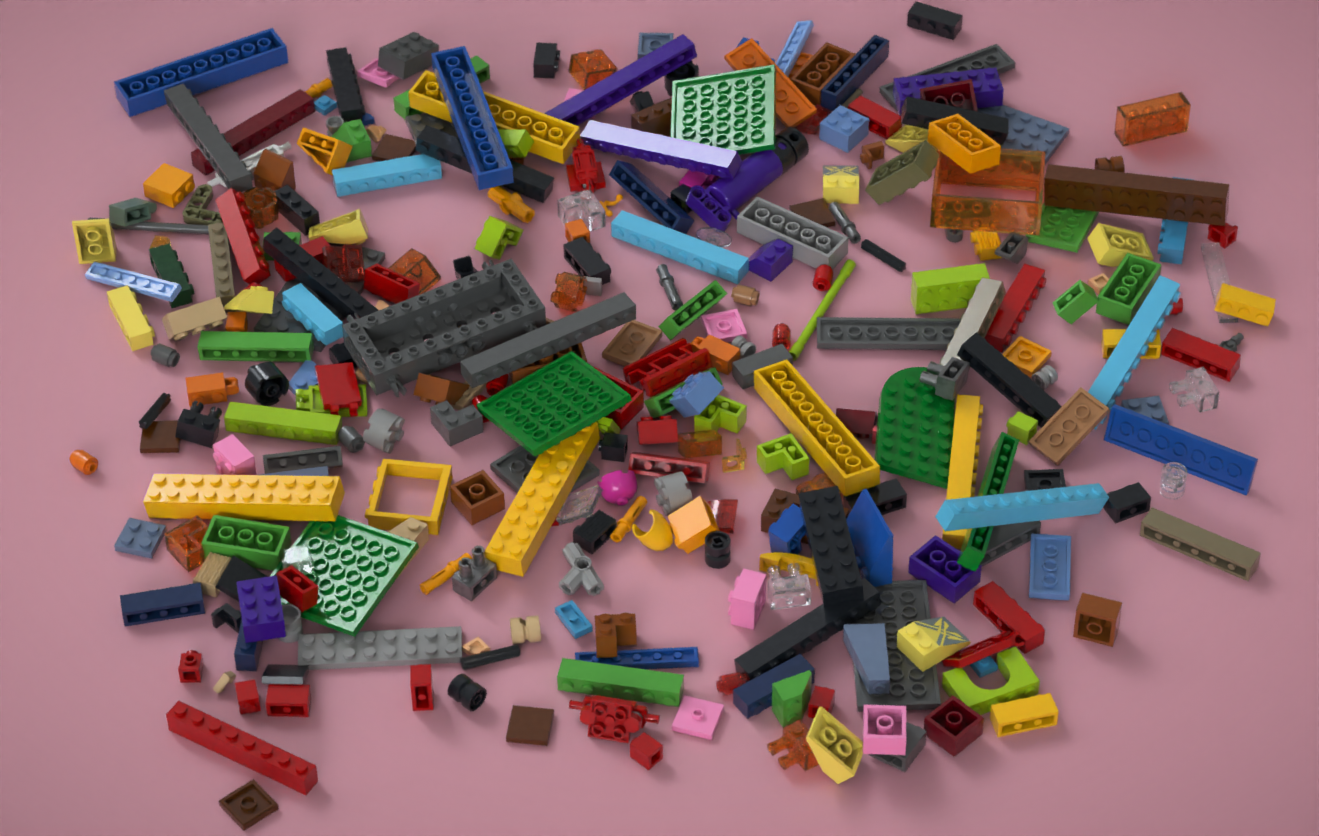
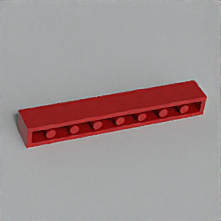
M179 700L166 714L169 731L299 793L307 795L318 782L315 764Z

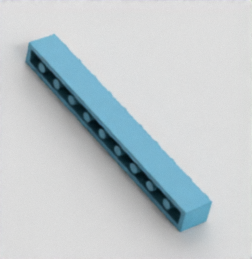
M1161 275L1158 277L1088 391L1089 394L1107 406L1109 410L1115 404L1116 396H1121L1124 383L1130 381L1132 370L1138 368L1141 355L1145 356L1147 353L1149 342L1153 343L1155 340L1156 331L1158 328H1162L1165 316L1170 315L1173 309L1172 304L1178 302L1181 296L1179 283ZM1107 416L1099 424H1103Z
M1097 483L949 499L943 502L935 517L944 531L1084 516L1099 514L1109 496L1103 487Z

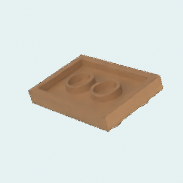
M636 320L627 322L604 349L602 358L626 367L648 355L662 337V330Z

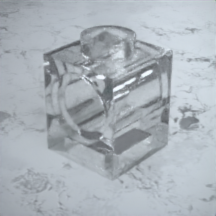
M307 544L284 550L285 558L282 559L284 569L292 565L303 574L314 571L312 555Z

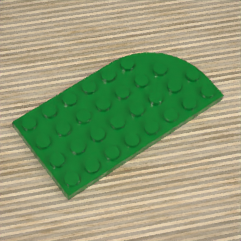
M927 367L902 369L887 379L880 393L875 461L882 471L947 489L953 439L955 398L950 400L935 395L936 389L934 386L920 382L921 373L927 371Z

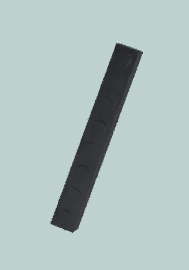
M426 125L417 137L416 151L472 174L459 138ZM510 160L513 167L514 183L501 186L544 203L553 190L554 177Z
M277 227L264 237L263 251L345 318L351 315L355 319L354 313H357L359 318L379 311Z
M863 578V599L828 606L820 605L734 659L736 673L747 683L791 658L811 651L818 644L828 640L837 632L842 631L844 624H852L860 620L867 613L877 609L881 605L880 592Z

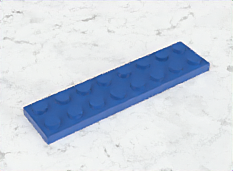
M1116 404L1111 408L1104 441L1243 495H1247L1250 491L1258 462L1257 458Z

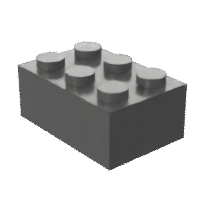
M412 32L379 48L378 67L404 80L432 66L431 53L439 52V45L421 36L419 33Z

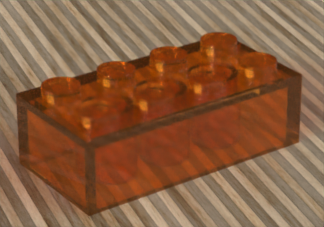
M1179 92L1117 107L1114 134L1124 147L1187 132L1191 104L1184 94Z

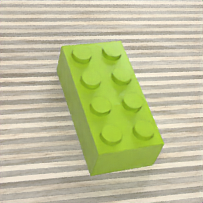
M985 263L912 272L911 302L915 314L967 308L968 301L972 299L975 287L979 284L981 278L990 279Z

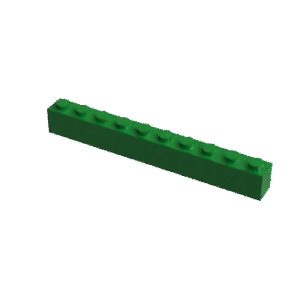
M1001 432L992 448L978 496L1004 493L1019 439ZM994 526L967 529L957 564L974 572L977 570L986 554Z

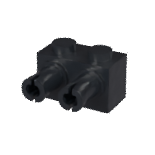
M194 401L190 410L183 409L177 421L175 437L212 448L218 437L219 418L222 415V410L217 408L215 412L216 407H211L208 416L201 414L204 408L203 403L199 402L198 406H196L198 401Z

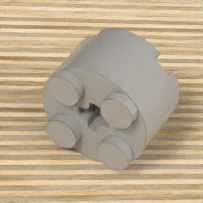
M377 409L368 421L371 425L369 430L365 428L363 441L390 454L396 440L400 441L404 435L402 426L405 419L385 409Z
M682 471L654 479L655 487L659 493L656 495L658 505L663 507L665 516L670 515L693 500L691 490L687 489L685 484L688 483L687 478Z

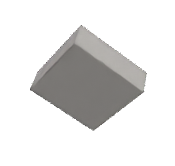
M584 276L582 280L583 294L601 296L602 278Z

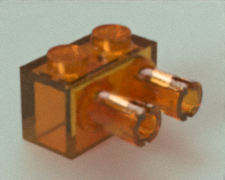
M801 719L783 727L782 737L767 744V749L772 756L786 749L790 752L778 758V762L783 770L798 763L804 771L819 765L806 740L809 729Z

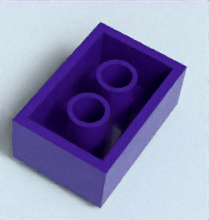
M935 535L909 557L908 573L918 580H926L927 586L955 604L980 583L982 565H979L974 572L957 564L960 551Z
M277 575L237 581L245 643L286 637Z

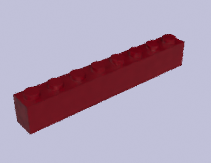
M299 89L223 133L226 142H230L233 151H236L241 156L314 113V98ZM199 148L191 152L193 167L205 176L215 171Z

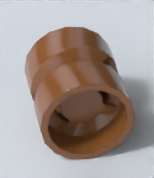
M1122 156L1110 157L1109 160L1106 157L1095 159V169L1125 173Z

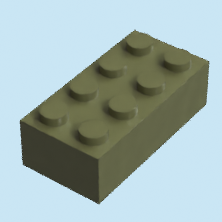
M925 140L877 167L865 191L878 205L889 202L895 196L902 195L907 189H913L920 182L929 180L933 169L937 165L940 154Z

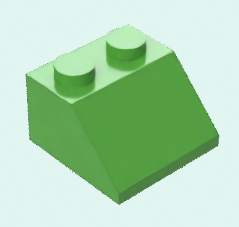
M361 119L343 123L332 135V138L353 146L347 162L372 156L371 140Z
M810 670L772 683V712L782 728L795 725L803 719L811 698L812 673Z

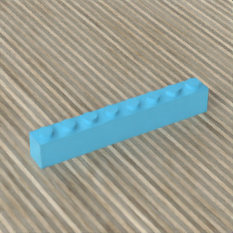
M622 210L611 222L612 237L735 284H739L749 272L748 257Z

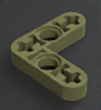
M203 184L195 190L183 210L185 223L194 225L223 223L220 212L206 210L213 198V189L210 185Z

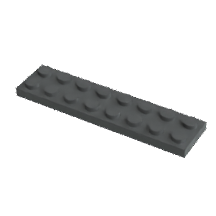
M998 44L908 77L986 68H997L998 74L1014 69L1015 62ZM893 82L881 86L879 92L897 110L893 97Z
M817 317V348L947 350V345L951 342L954 330L958 328L961 319Z

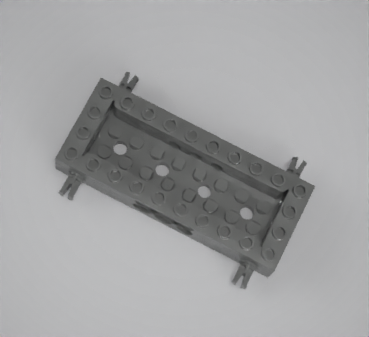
M509 259L494 265L493 261L489 260V265L486 262L482 264L483 270L377 312L359 318L357 313H354L355 319L348 315L347 321L349 323L342 325L344 345L376 396L391 389L396 397H399V391L404 396L407 390L403 385L416 380L418 373L429 375L545 326V306L514 261Z

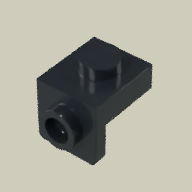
M649 91L636 92L630 100V104H634L637 112L654 105Z
M470 256L453 260L455 275L458 279L478 272L473 267Z
M226 603L211 614L215 628L226 623L239 633L242 620L239 610H235Z

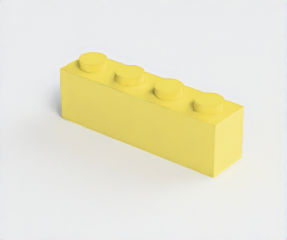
M128 285L107 291L109 306L131 350L135 351L154 345L152 337H155L153 327L148 326V318L146 314H142L143 309L141 304L137 303L135 292H131Z

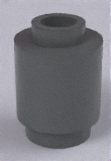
M161 343L153 346L150 353L153 361L167 367H175L180 359V354L175 349Z
M344 426L338 432L339 441L350 452H358L364 447L363 436L355 428Z

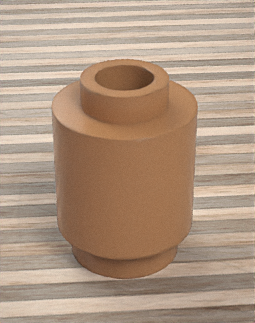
M738 284L737 287L733 288L731 297L734 298L736 303L756 306L760 291H756V288Z

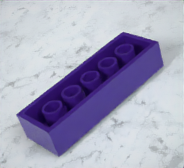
M997 68L894 78L893 97L898 113L901 116V108L906 96L920 99L921 88L972 79L977 108L1003 106L1004 89Z

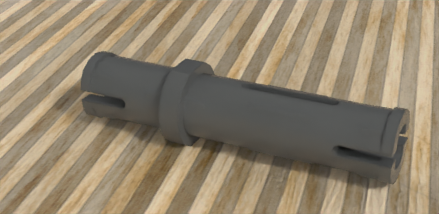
M838 202L831 203L829 210L842 227V232L849 237L851 243H858L861 236L857 232L855 224L849 220Z
M660 264L656 268L660 278V285L664 287L672 309L677 310L683 306V302L679 297L674 285V278L670 275L668 267L665 264Z

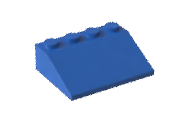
M863 489L846 519L861 578H865L874 587L891 584L893 572V534L868 490Z

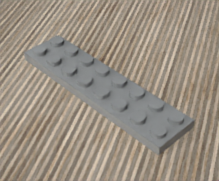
M461 626L359 631L355 637L343 632L298 634V666H309V670L460 663L462 658Z

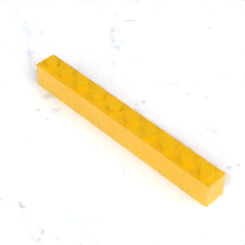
M957 394L946 500L975 497V487H972V484L976 485L977 473H973V470L977 471L978 459H974V457L979 456V445H976V443H980L981 432L977 431V429H981L982 418L978 417L983 415V404H980V396ZM943 529L942 540L956 549H961L967 529L944 531Z

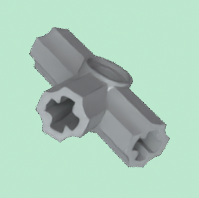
M568 543L562 549V553L570 564L571 570L559 582V588L565 594L570 595L574 594L583 585L588 595L595 596L600 594L604 589V584L592 567L591 559L585 556L578 543Z

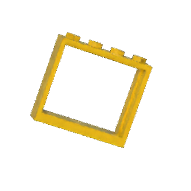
M383 459L381 466L377 467V480L373 482V494L369 496L370 507L366 508L365 511L368 525L381 530H391L412 517L427 523L429 534L439 535L450 485L453 480L452 465ZM387 475L440 480L431 517L378 512Z

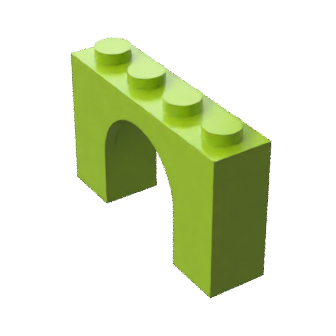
M1013 647L999 652L997 655L998 669L1007 681L1003 687L994 690L982 689L970 680L963 668H955L943 672L942 687L949 698L954 695L979 715L990 712L991 705L1037 695L1039 693L1040 680L1017 647Z

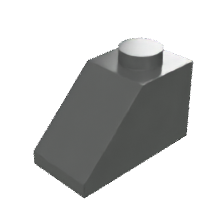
M1012 231L995 250V254L1018 264L1026 255L1028 237Z

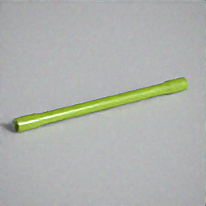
M853 260L845 262L817 310L789 350L793 361L798 359L805 344L817 327V317L824 316L846 279L856 267Z

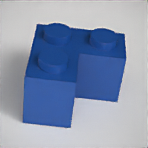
M795 504L786 508L777 522H773L768 529L772 553L779 552L798 555L802 551L801 539L806 534L800 507Z

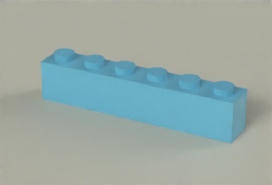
M420 154L332 170V176L337 197L442 179L440 160Z

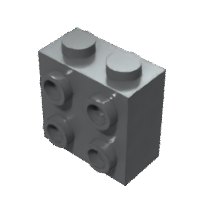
M906 722L905 755H868L906 772L926 745L927 731Z

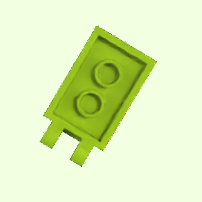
M358 384L362 406L358 407V416L355 417L367 416L366 384ZM318 385L309 386V390H295L296 410L330 414L329 409H323ZM339 408L338 414L340 416L350 417L348 408Z

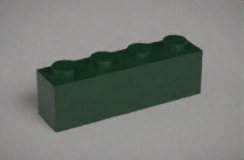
M170 243L148 249L150 262L157 278L180 284L182 287L174 301H168L171 308L193 303L192 295H194V289L192 284H188V275L186 272L183 273V265L181 261H178L176 250H172Z

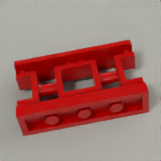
M682 338L624 367L623 373L626 383L632 385L640 381L641 390L645 391L646 396L651 398L685 381L691 374L696 375L712 367V362L708 349L703 348L693 353L691 344Z

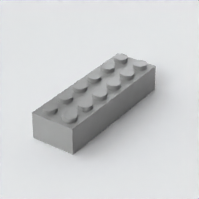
M758 196L737 216V233L761 244L780 239L793 246L794 259L816 269L822 264L829 265L833 269L848 254L849 237Z

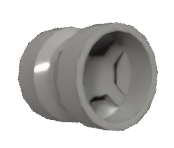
M332 116L326 120L327 136L332 137L344 123L341 117Z
M737 336L731 343V345L740 348V358H745L756 352V345L752 342H747L743 336Z
M1046 365L1041 368L1040 372L1034 373L1031 376V380L1045 390L1049 384H1053L1058 380V375L1053 367Z

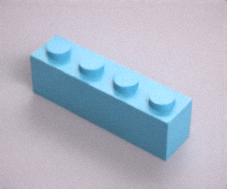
M301 283L282 292V305L284 309L290 311L294 318L300 321L306 330H310L318 341L327 346L343 337V322Z

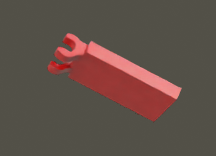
M353 362L315 366L323 409H329L330 414L339 415V408H348L350 417L358 416L357 409L362 406V400Z
M1005 630L997 636H991L957 651L942 660V664L945 667L963 668L1008 647H1021L1024 645V641H1015V637L1021 634L1019 631L1011 632Z

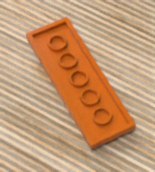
M752 38L724 56V60L734 71L775 64ZM775 64L776 117L785 127L794 128L817 113V109Z

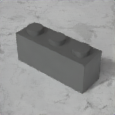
M780 344L732 362V376L742 389L754 386V370L786 359L793 365V357L784 345Z

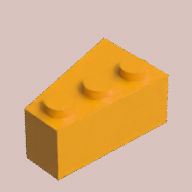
M304 127L297 141V145L330 175H332V170L345 167L353 147L341 140Z

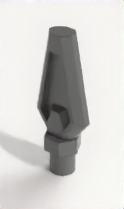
M1238 333L1230 340L1222 341L1219 346L1235 352L1237 351V345L1241 343L1240 341L1244 339V336Z

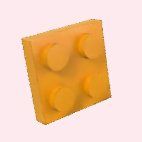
M1019 336L1002 355L1020 371L1031 377L1051 357L1052 351Z

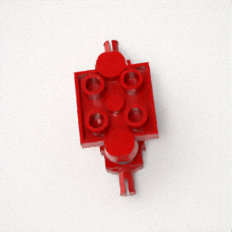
M580 139L576 141L577 146L573 147L572 151L573 164L566 165L570 192L581 191L585 195L594 194L595 190L606 188L601 161L596 162L594 150L591 149V146L584 145L583 139H581L580 143Z
M596 695L592 697L585 696L582 702L573 700L569 702V709L581 710L580 721L588 725V737L629 743L631 733L637 732L640 728L643 729L646 722L659 724L660 715L649 714L646 706L637 705V702Z

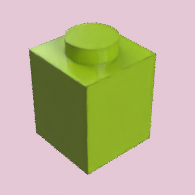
M1018 411L1007 421V434L1019 439V442L1028 445V441L1037 433L1038 420Z

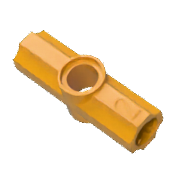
M501 186L492 187L488 191V197L499 204L504 214H513L525 223L532 221V218L535 216V210L523 203L518 193L514 192L511 194Z

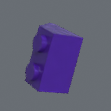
M780 239L763 244L749 257V271L772 282L793 262V246Z

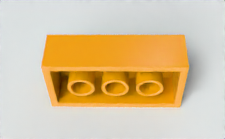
M955 114L929 123L928 142L968 173H976L977 171L999 165L1001 145L961 115Z

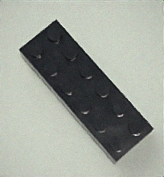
M838 486L798 493L800 511L823 605L828 606L863 599V584Z

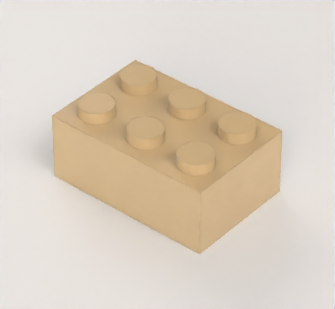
M220 297L167 313L162 318V322L168 339L178 341L186 338L185 336H188L189 333L197 335L201 331L206 330L207 327L210 330L220 327L227 316Z

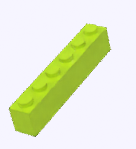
M230 402L224 416L226 431L331 445L338 444V432L343 427L342 416L238 402Z

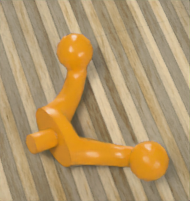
M618 194L615 201H599V204L602 205L601 209L606 213L607 217L613 215V212L607 206L616 205L623 199V196Z

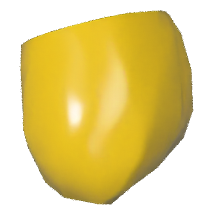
M651 509L649 513L653 516L654 521L650 530L642 531L636 524L632 525V530L638 540L647 548L654 551H664L671 547L673 534L663 515Z

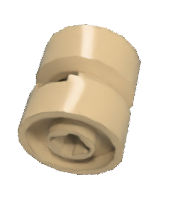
M538 615L527 616L525 620L521 617L510 618L512 644H522L525 640H528L530 643L541 641Z

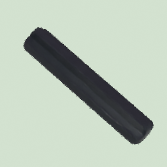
M868 239L862 241L861 248L899 272L906 269V263Z
M162 393L139 420V427L141 429H148L171 401L169 393Z
M518 645L495 649L463 657L460 659V663L464 670L518 657L520 656V648Z

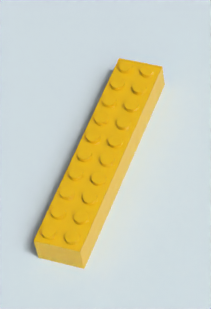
M425 70L408 92L410 107L453 123L435 74ZM483 91L498 130H527L534 141L529 152L564 165L572 154L573 147L577 146L576 141L580 139L579 126Z
M787 359L754 370V389L833 483L838 486V489L845 497L880 484V466Z
M597 422L566 438L558 445L547 449L536 459L485 549V558L495 563L498 571L524 577L600 439Z
M154 474L143 503L149 518L212 519L213 515L243 520L336 521L345 491L340 476Z

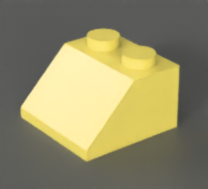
M250 286V289L241 291L224 306V310L272 314L274 291H268V287Z

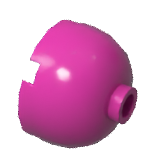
M618 470L601 477L602 482L598 481L597 483L602 497L609 503L617 504L618 506L626 505L634 497L638 488L633 471L627 470L628 473H622V470Z

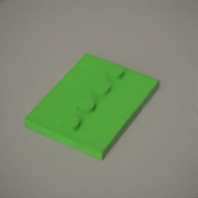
M1043 203L1026 237H1028V242L1078 253L1099 212L1044 206Z

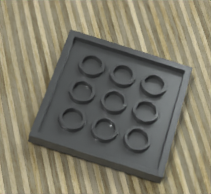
M519 446L492 462L490 469L518 493L539 455L534 457L525 448ZM589 460L585 464L571 492L600 475V470Z

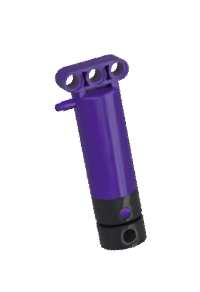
M785 127L775 135V149L751 153L742 160L743 163L733 179L720 177L706 189L698 185L693 186L686 198V204L714 231L718 233L725 232L732 216L737 220V216L740 214L737 209L808 154L809 146L806 138L796 128Z

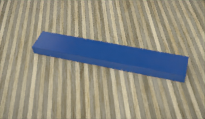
M698 647L617 650V657L597 658L596 652H575V660L639 669L699 667Z

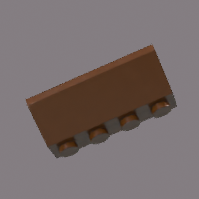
M672 97L631 114V129L671 137Z

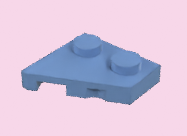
M305 360L289 381V390L294 395H296V389L309 390V386L318 385L315 374V366L317 365L312 360Z

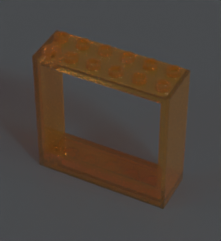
M1001 148L999 165L970 174L937 149L940 156L937 160L934 174L930 218L931 228L997 233L1013 232L1040 236L1046 152ZM941 184L1036 191L1035 201L943 195L940 194Z

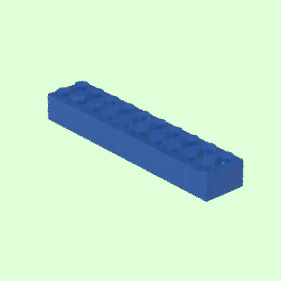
M270 28L114 81L116 98L129 117L167 105L164 90L184 84L187 89L191 90L192 95H196L288 63L287 46L275 30Z
M461 46L431 53L432 69L478 190L514 183L512 164L466 47Z

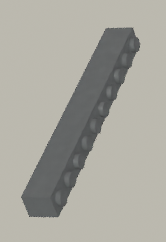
M184 84L164 90L167 106L228 189L233 188L238 192H243L253 188L252 180H254L251 170H247L244 161H240L238 153L233 151L230 142H226L224 134H220L218 126L213 124L209 115H206L204 107H200L197 98L193 97L191 90L187 89Z
M625 292L460 361L461 375L472 388H475L636 319V304Z

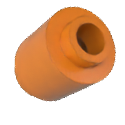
M75 450L70 455L69 460L72 466L85 475H90L96 471L98 460L86 451Z

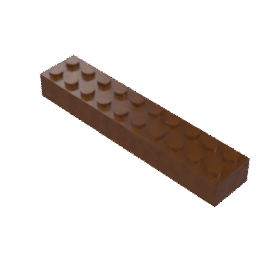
M1048 164L1044 177V206L1225 226L1228 215L1229 184Z

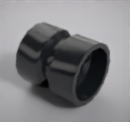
M713 531L705 537V562L709 567L720 569L730 563L731 539L727 533Z
M461 673L451 681L447 693L455 701L462 702V706L469 711H475L486 699L487 690L478 683H475L467 675Z

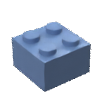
M840 105L820 122L819 139L848 153L868 135L869 118Z
M710 371L699 372L696 375L691 374L685 379L684 382L686 384L682 388H677L672 393L673 397L669 402L684 418L699 415L724 387Z

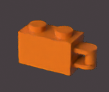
M710 334L705 339L697 336L690 343L693 353L703 348L708 349L712 362L711 368L715 367L717 371L726 375L732 372V362L740 359V348Z
M223 372L185 378L189 407L192 406L194 401H198L196 406H198L199 402L203 403V405L227 402V395L239 392L238 379L235 377L224 378Z

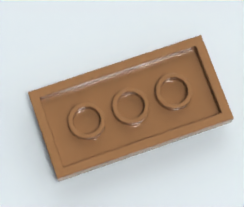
M1080 387L1028 442L1033 448L1058 466L1108 415L1110 410Z

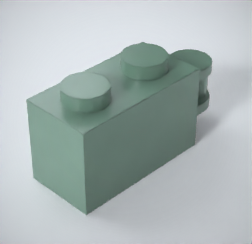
M136 197L109 205L110 223L126 227L151 219V214L156 211L157 205L156 203Z

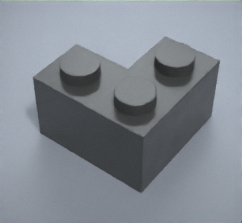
M446 400L430 407L431 424L450 447L483 433V418L474 405L455 411Z

